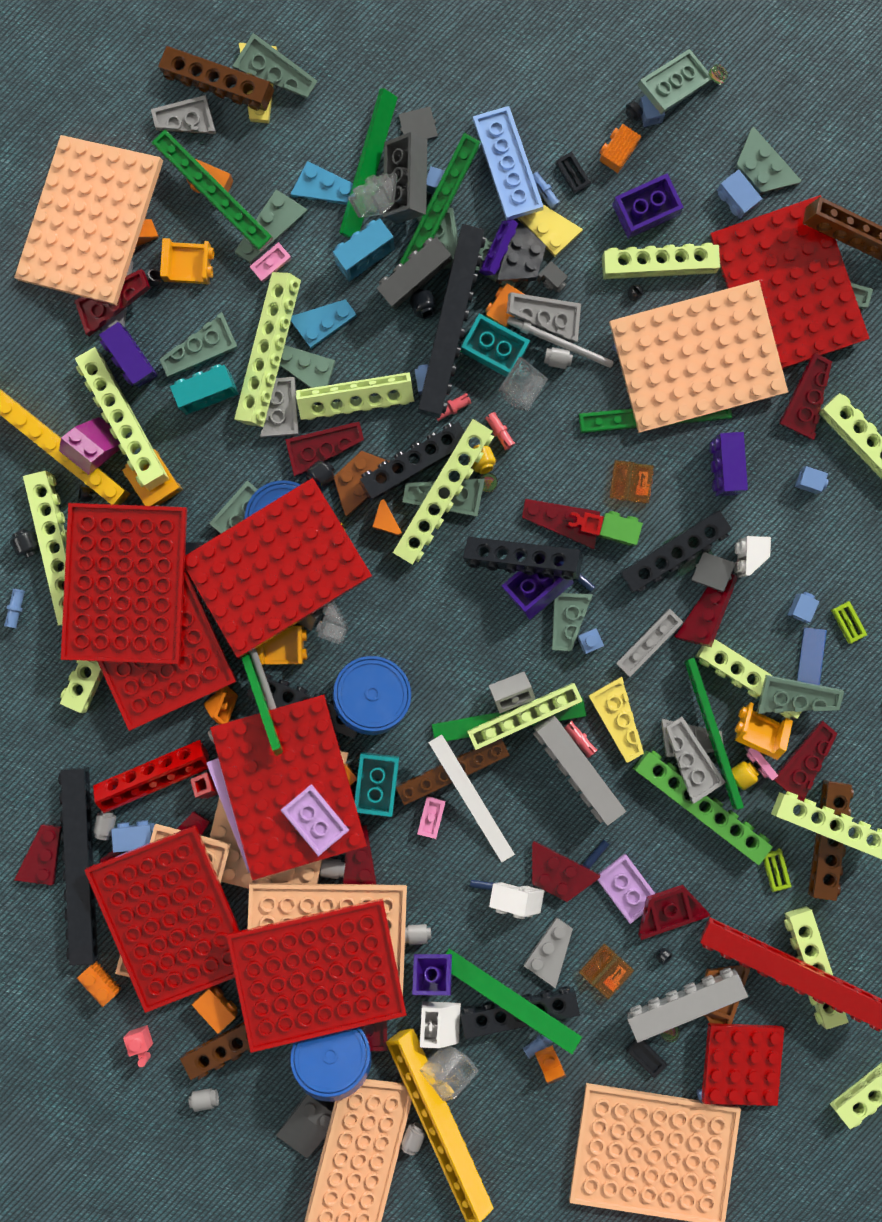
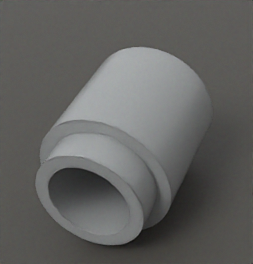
M552 347V349L547 348L544 363L551 367L566 369L567 366H571L573 355H570V350Z
M112 811L97 813L93 831L95 838L110 840V836H112L111 829L115 827L116 816L113 815Z
M323 859L320 877L343 878L346 863L341 862L339 859Z
M427 924L408 925V927H405V943H409V945L428 944V940H431V928H427Z
M212 1088L193 1091L192 1096H189L190 1109L193 1108L194 1112L214 1109V1106L219 1105L217 1089L212 1090Z
M419 1123L408 1125L401 1142V1149L405 1153L415 1155L419 1151L426 1136L423 1125Z

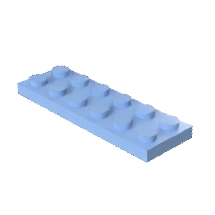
M507 106L473 116V122L481 141V146L506 220L542 211L543 204L510 107Z

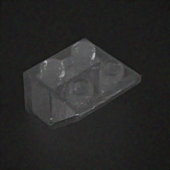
M386 172L379 176L371 175L365 180L366 183L353 189L354 193L348 199L358 218L382 215L394 205L397 185L396 173L387 174Z
M519 357L499 388L503 399L516 409L528 411L548 378L522 357Z
M332 601L324 606L322 613L325 616L323 622L319 621L317 625V637L342 645L349 626L338 603Z
M452 1046L439 1048L422 1066L420 1072L443 1101L455 1099L479 1070L467 1055Z

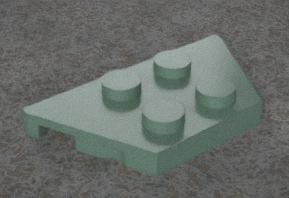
M752 127L735 167L737 170L741 171L760 195L769 193L771 190L777 191L787 186H797L802 180L755 127Z

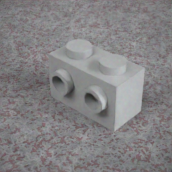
M525 672L489 685L499 713L535 700L532 687Z

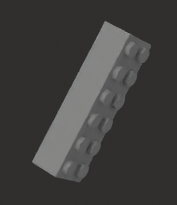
M554 715L543 719L533 727L536 731L533 733L535 738L541 745L545 744L547 746L545 751L553 761L557 759L558 763L556 765L565 777L569 775L568 782L577 792L581 791L580 798L588 807H593L590 811L600 823L604 821L608 826L626 812Z
M730 967L725 968L716 977L712 975L706 976L701 979L702 982L696 985L694 982L684 986V990L679 992L672 990L666 993V997L660 1000L658 997L648 1001V1005L643 1007L636 1005L630 1008L631 1012H628V1022L637 1043L747 998L748 995L735 968L732 970Z

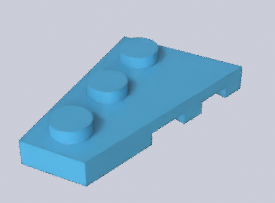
M346 299L293 315L291 322L310 349H312L356 318L357 314Z

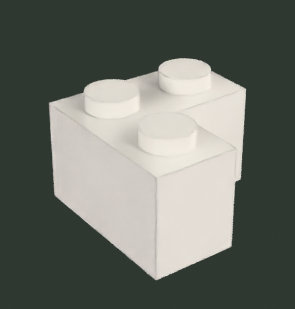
M502 882L493 884L489 907L496 909L497 913H512L513 917L519 919L533 917V915L541 912L544 890L531 886L517 887Z

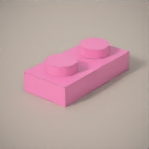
M278 242L254 262L250 269L264 283L271 277L272 272H277L292 258Z
M748 746L745 747L747 750L745 755L752 763L756 762L760 768L757 770L764 778L768 777L774 780L778 775L762 754Z
M427 796L418 835L436 839L445 800Z

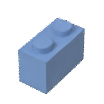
M739 169L724 180L717 189L720 199L727 202L731 212L738 216L739 219L757 207L762 200V197Z
M148 820L137 821L136 825H129V822L117 823V827L111 829L113 853L131 851L149 844L154 823H148Z

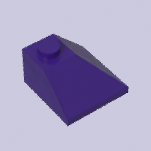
M414 954L412 995L451 996V954Z

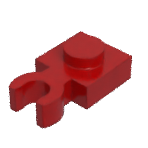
M576 512L570 513V516L576 518V522H568L569 527L581 526L580 532L596 536L600 535L604 516L585 512L584 516L580 517Z

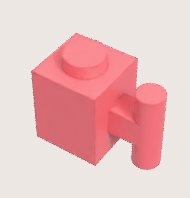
M148 1025L130 1030L123 1038L129 1057L138 1055L139 1067H144L151 1057V1054L147 1052L153 1044Z

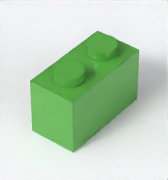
M609 511V513L603 515L600 535L597 537L633 547L637 545L643 523L638 522V518L632 516L627 518L620 517V513Z

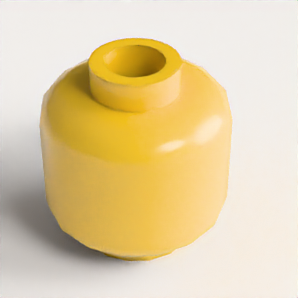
M489 446L482 448L481 452L484 453L478 463H473L472 468L475 472L486 474L494 469L493 466L496 463V459Z
M742 761L732 768L737 787L746 790L758 781L757 776L759 773L751 762Z

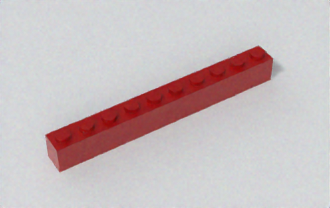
M709 917L700 937V943L707 950H716L726 959L731 960L733 958L739 961V964L749 969L751 967L764 977L770 976L776 979L775 981L782 986L789 985L801 995L808 994L816 1002L830 1005L836 1012H845L857 1022L864 1021L872 1029L879 1032L882 1030L881 998Z

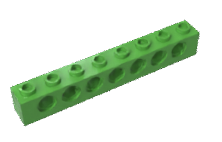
M647 750L644 752L632 769L757 865L761 864L773 848L768 843L770 840L761 833L759 835L754 833L753 830L755 828L746 821L741 823L737 820L739 816L730 809L728 812L722 808L724 804L715 797L712 800L705 796L692 804L690 798H684V792L687 788L683 777L676 773L678 769L669 762L667 764L662 762V756L654 750L652 752ZM660 765L662 768L661 773L654 775L653 768ZM675 777L677 784L674 787H669V779ZM702 801H706L707 808L703 811H700V803ZM722 813V820L715 822V815ZM733 825L738 826V831L735 834L730 833V828ZM753 837V843L750 846H746V839Z

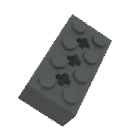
M409 132L384 142L383 218L402 223L426 215L427 138Z
M437 236L434 239L430 237L423 243L424 247L419 252L417 250L412 252L408 256L409 260L404 265L400 263L393 269L394 273L389 278L385 276L378 282L379 286L377 289L394 309L398 308L415 291L419 290L453 260L452 255Z

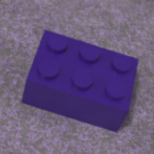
M668 173L616 196L612 204L628 239L679 216L684 208Z
M120 322L99 334L102 338L100 341L101 345L106 351L113 354L111 359L121 370L123 369L125 373L122 375L128 384L140 388L158 376L132 336Z
M744 432L720 433L710 442V453L713 454L711 471L715 476L712 488L716 492V496L739 495L748 490Z
M545 559L539 560L537 564H542ZM517 572L501 586L509 598L530 620L574 582L573 580H565L558 576L548 578L542 574L527 575L523 572Z

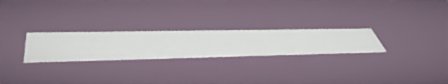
M443 735L428 742L500 861L503 862L515 855Z

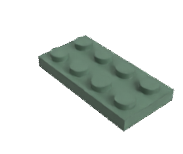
M689 49L641 79L637 85L659 113L663 114L709 84L712 78L706 68Z

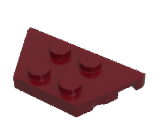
M533 841V885L568 902L600 878V874Z
M682 884L646 897L638 936L643 940L710 917V913Z

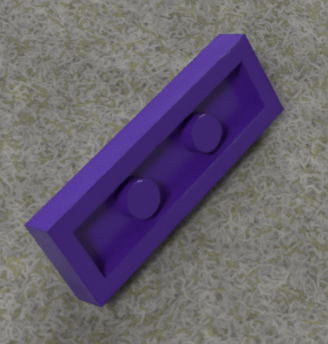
M515 220L502 221L479 271L484 276L495 275L499 270L500 262L508 251L509 242L516 233L515 229L518 223Z

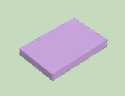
M312 784L281 809V812L318 856L349 831L347 826Z
M623 854L598 873L600 878L597 881L631 924L643 915L646 897L655 894V892L628 856Z

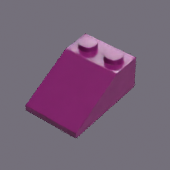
M97 417L74 427L61 437L59 451L90 475L120 450L118 445L121 443L110 432L112 427L103 419Z

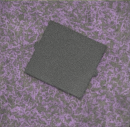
M430 106L398 114L401 124L400 131L403 132V135L413 132L427 138V140L438 138L435 127L436 120L433 119Z
M703 552L699 564H696L692 581L724 592L728 581L732 579L731 574L736 563Z

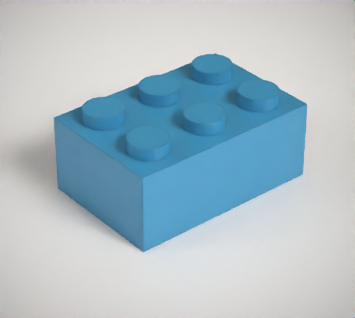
M381 219L373 220L366 225L363 231L355 232L350 237V240L345 243L342 242L334 248L335 263L350 282L395 250L394 237Z

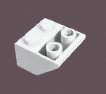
M747 536L738 540V543L735 544V554H738L734 567V572L737 573L738 578L750 576L770 557L771 537Z
M422 1001L420 1047L443 1048L459 1043L461 1003Z

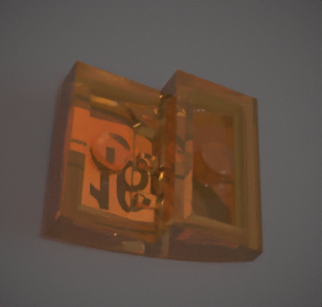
M615 460L609 498L649 504L654 465Z
M604 943L579 973L609 1000L635 970Z

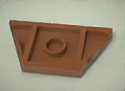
M361 451L334 476L343 511L347 517L368 498L359 484L362 478L361 475L368 470L373 472L378 469L377 466L385 461V459ZM394 466L392 470L395 473L401 467ZM379 475L376 477V481L383 484L386 478Z
M741 965L728 966L731 970L735 968L743 986H745L751 967L748 969ZM728 967L707 969L704 977L709 975L716 977L720 975L721 970ZM739 1001L704 1016L710 1023L732 1024Z

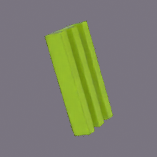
M850 601L831 610L848 644L867 636ZM844 608H847V610L849 611L855 625L857 626L860 632L859 635L857 634ZM838 611L841 612V614H842V616H843V618H844V620H845V622H846L848 628L850 629V631H851V633H852V635H853L854 638H852V636L850 635V633H849V631H848V629H847V627H846V625H845V623H844L843 619L841 618V616H840V614H839Z
M782 850L770 851L763 862L771 891L775 892L791 888ZM776 855H778V859L780 862L782 874L785 881L784 885H782V881L780 878L778 866L775 859ZM768 857L771 858L778 886L775 885Z

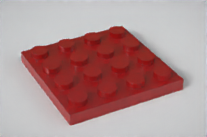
M708 1023L701 1101L704 1104L778 1106L784 1028L775 1025Z

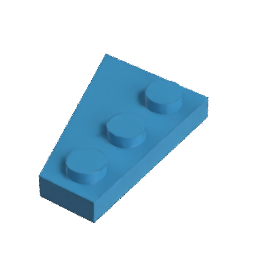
M307 161L290 195L294 198L304 197L309 200L318 199L347 205L353 183Z

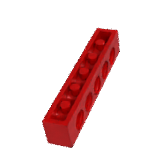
M198 740L93 785L95 803L103 813H106L209 769L207 762L210 761L208 751L201 740Z

